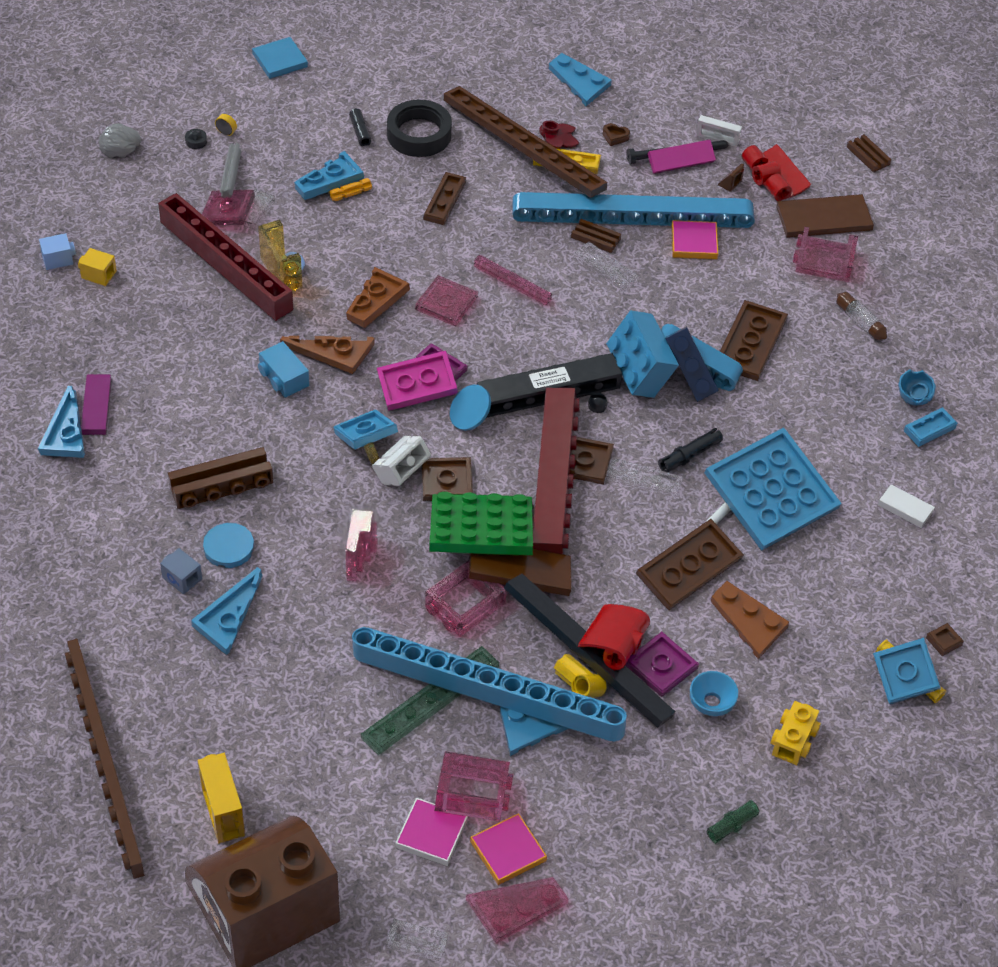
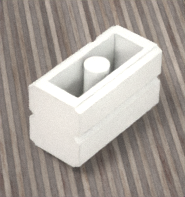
M403 436L381 459H378L372 465V468L382 484L400 486L431 457V453L420 436Z

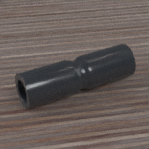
M358 108L352 109L349 116L359 145H370L372 140L362 111Z

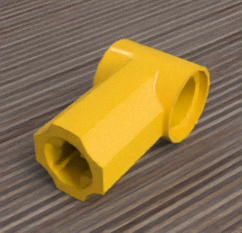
M564 654L562 658L557 660L554 666L555 674L571 686L572 692L591 698L603 696L606 691V681L599 674H593L570 654Z

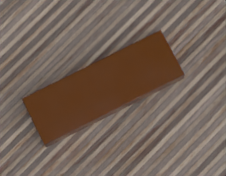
M445 172L423 215V220L445 225L466 184V177Z

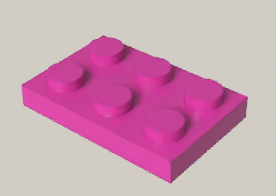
M446 351L377 368L388 411L458 394Z

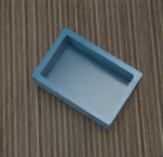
M630 310L606 343L610 352L613 353L632 395L654 398L679 366L651 313Z

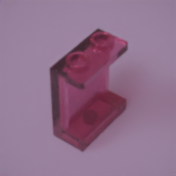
M805 227L803 235L799 234L796 247L800 248V250L795 249L793 263L797 264L795 272L849 282L858 236L849 234L848 243L845 244L809 237V227Z

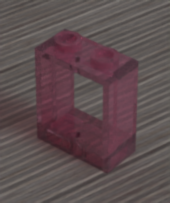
M469 560L425 591V608L432 616L436 615L442 620L444 627L449 632H454L459 637L506 604V590L500 583L469 579ZM464 581H467L485 598L460 616L442 597Z
M445 751L434 811L500 822L502 810L508 811L510 795L505 794V790H511L514 774L508 773L510 762ZM452 776L499 784L497 799L449 791Z

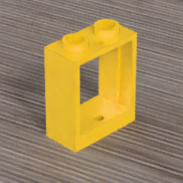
M225 752L210 754L202 759H198L201 789L218 844L244 837L245 829L242 806Z

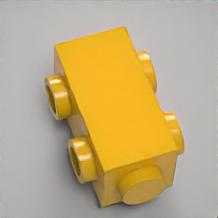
M794 701L790 710L785 709L780 720V724H783L781 730H775L770 744L774 745L772 755L794 765H798L801 757L806 758L812 743L808 742L810 736L816 737L821 725L817 721L819 710Z

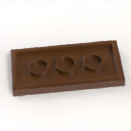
M863 194L777 201L776 205L786 238L873 231L874 227Z
M744 300L720 352L741 364L743 368L741 376L759 381L786 323L788 314Z
M709 519L637 569L636 575L665 608L671 610L740 561L744 554L712 519Z
M533 549V555L469 553V579L506 585L511 579L523 574L542 592L570 596V555Z

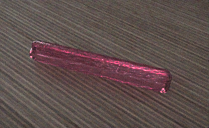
M478 255L475 258L474 267L544 305H548L552 300V293L482 255Z

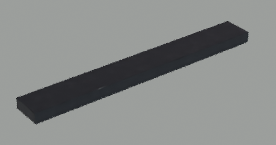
M520 574L506 583L504 589L657 728L673 717L676 711L626 666L620 670L609 668L603 660L605 649L578 647L586 630L525 575Z

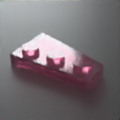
M553 877L466 895V901L496 944L565 906L569 900Z

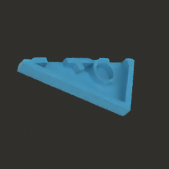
M67 386L38 447L40 455L84 458L85 456L77 393L72 386Z
M257 567L191 620L192 627L226 655L230 653L262 580L263 574L261 569Z

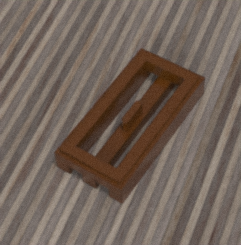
M865 134L861 135L860 139L858 137L855 138L854 142L851 140L847 142V148L873 173L891 164V158Z
M580 219L579 224L575 226V230L571 232V238L612 253L621 240V233Z

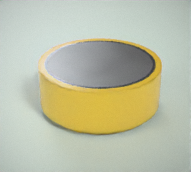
M221 114L215 120V126L220 133L231 136L237 129L236 121L228 114Z

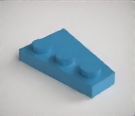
M563 53L559 54L549 63V70L562 83H566L571 88V92L582 99V103L585 106H588L611 86L612 79Z
M343 151L335 161L329 160L325 162L324 168L313 170L294 183L296 191L306 200L329 192L332 189L358 182L364 179V172Z

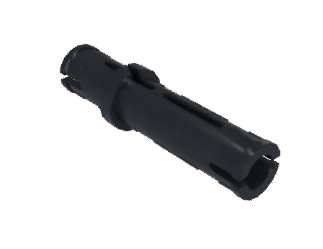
M713 428L683 447L678 446L674 449V452L658 460L659 468L662 472L669 473L680 465L688 464L693 457L722 442L723 435L721 431Z

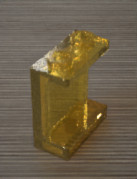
M280 219L258 226L260 258L267 270L292 291L302 288L301 256L299 253L289 256L285 255L283 224Z

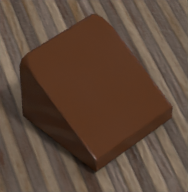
M741 163L718 183V186L732 192L742 182L744 164Z

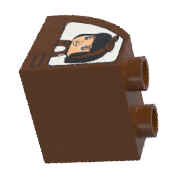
M290 816L187 866L185 869L186 884L232 967H252L340 922L338 872L311 827L300 817Z

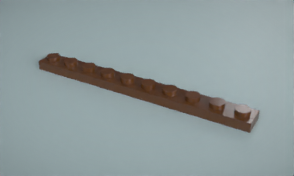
M461 86L444 93L443 101L590 198L607 190L608 182Z
M78 639L67 641L69 652L64 654L68 668L73 667L75 673L70 674L74 689L79 688L81 692L76 697L80 711L86 710L87 716L82 717L86 733L92 731L93 738L89 739L92 754H98L100 759L95 761L98 776H104L106 783L101 784L105 800L111 799L113 806L108 807L111 822H117L119 826L118 830H114L119 847H125L126 853L121 854L125 871L131 869L133 879L143 877L145 875L142 860Z

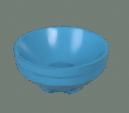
M718 671L703 672L696 676L690 685L691 703L698 711L709 716L727 714L734 708L738 699V688L734 680ZM712 695L716 696L720 703L717 706H710L706 704L704 699Z

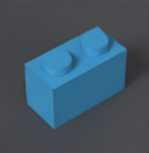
M283 341L259 353L258 369L261 375L267 376L273 389L276 392L280 391L285 398L309 386V370Z

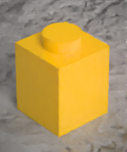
M89 248L86 254L80 257L78 262L82 279L106 286L117 272L114 255Z

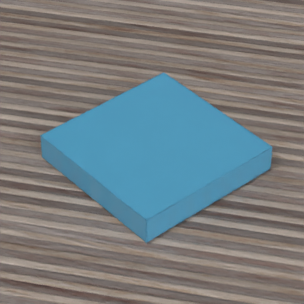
M291 37L252 48L253 56L269 79L308 67V61Z
M376 409L333 427L335 434L354 450L398 432L397 424Z
M924 638L873 653L889 704L941 689Z

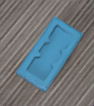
M942 407L905 425L904 432L920 447L956 429L958 423Z

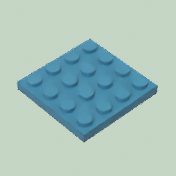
M785 428L709 466L704 472L761 551L835 511L842 504Z

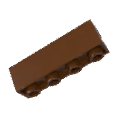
M264 447L167 472L169 488L177 509L190 508L199 503L216 501L221 497L232 494L238 495L244 491L264 488L274 483L273 469L270 461L267 462V454Z

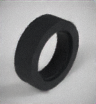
M421 99L409 100L398 104L388 114L387 139L395 150L404 155L412 157L432 156L443 151L451 141V115L442 105L436 102ZM425 119L435 123L439 127V131L427 137H412L401 132L399 128L409 120Z

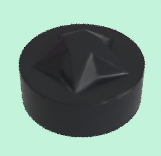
M191 129L185 134V143L191 149L203 148L207 144V135L201 129Z

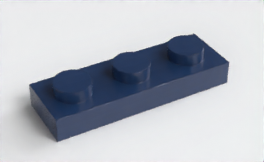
M686 326L666 336L665 339L697 402L718 392L719 389L688 327Z

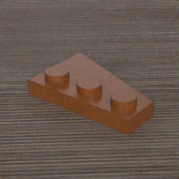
M374 267L370 280H366L363 285L362 293L356 296L347 310V320L366 328L410 290L409 283Z
M728 581L711 597L712 604L725 620L734 626L739 633V637L752 648L753 654L757 659L766 652L789 626V621Z

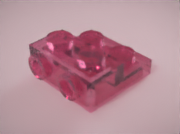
M352 511L345 550L347 581H357L358 572H363L364 561L370 562L372 553H377L378 538L376 536L378 522H373L374 514L372 511Z

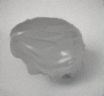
M119 123L112 124L101 134L99 149L110 158L115 156L125 158L126 155L134 152L135 148L140 145L141 137L138 131Z

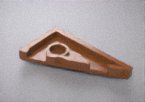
M282 336L280 342L283 341L290 350L354 374L375 345V338L367 337V341H352L351 336L339 338L334 336H315V340H300V336Z

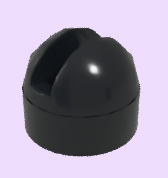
M598 392L590 396L588 400L590 411L602 413L607 409V398L604 394Z

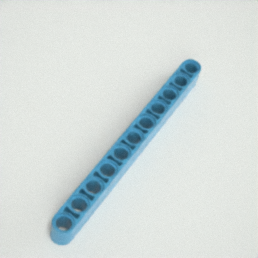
M519 192L512 199L513 218L521 222L579 223L580 219H584L594 224L671 226L672 220L717 222V227L749 228L755 222L753 203L751 200L743 198L598 194L590 198L586 194Z
M362 627L353 632V655L360 662L608 741H619L625 736L627 715L626 711L619 706L371 628Z

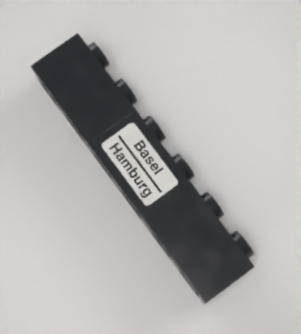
M613 353L522 373L509 374L494 379H486L477 382V385L484 387L490 394L491 407L486 417L488 418L545 405L546 388H575L576 398L620 389L622 372L617 365Z

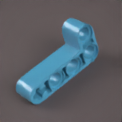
M665 324L661 328L664 337L680 330V328L672 324ZM692 336L717 387L732 391L743 371L741 364Z

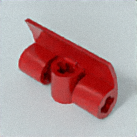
M778 144L763 153L756 145H751L741 155L742 160L752 171L754 182L757 185H764L776 201L794 197L807 190L811 185Z
M605 604L584 634L578 647L605 649L603 655L604 663L611 669L620 670L624 668L631 654L636 655L644 633L650 625V618L646 612L634 607Z

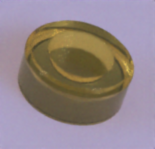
M373 442L364 446L370 463L373 465L380 459Z

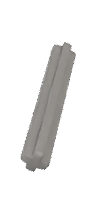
M231 143L228 148L220 187L222 198H230L233 195L241 155L240 144L238 143L235 145Z

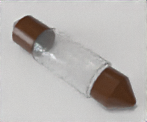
M848 292L837 294L836 304L862 330L871 335L875 340L887 339V328L859 300H856Z

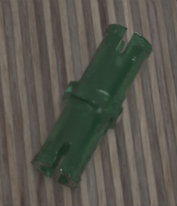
M749 800L736 810L726 812L720 821L707 828L708 837L716 844L732 832H739L745 823L759 815L758 806L754 801Z

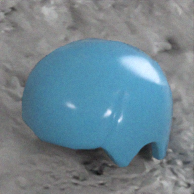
M909 369L900 376L898 388L901 398L906 403L918 406L925 405L933 399L936 385L933 378L923 370L914 372Z

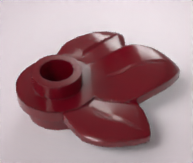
M548 120L544 121L539 128V133L545 138V142L554 148L561 149L562 146L572 148L579 145V141L572 136L576 129L574 126L564 123L558 124L555 121Z

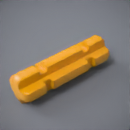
M369 178L359 180V182H353L330 190V197L332 201H339L343 197L348 198L362 193V191L371 190L372 184Z

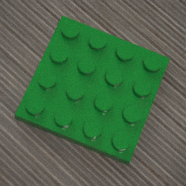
M450 492L432 494L429 552L533 555L532 497L523 494L502 496L497 493L476 495L471 492L464 494H451Z

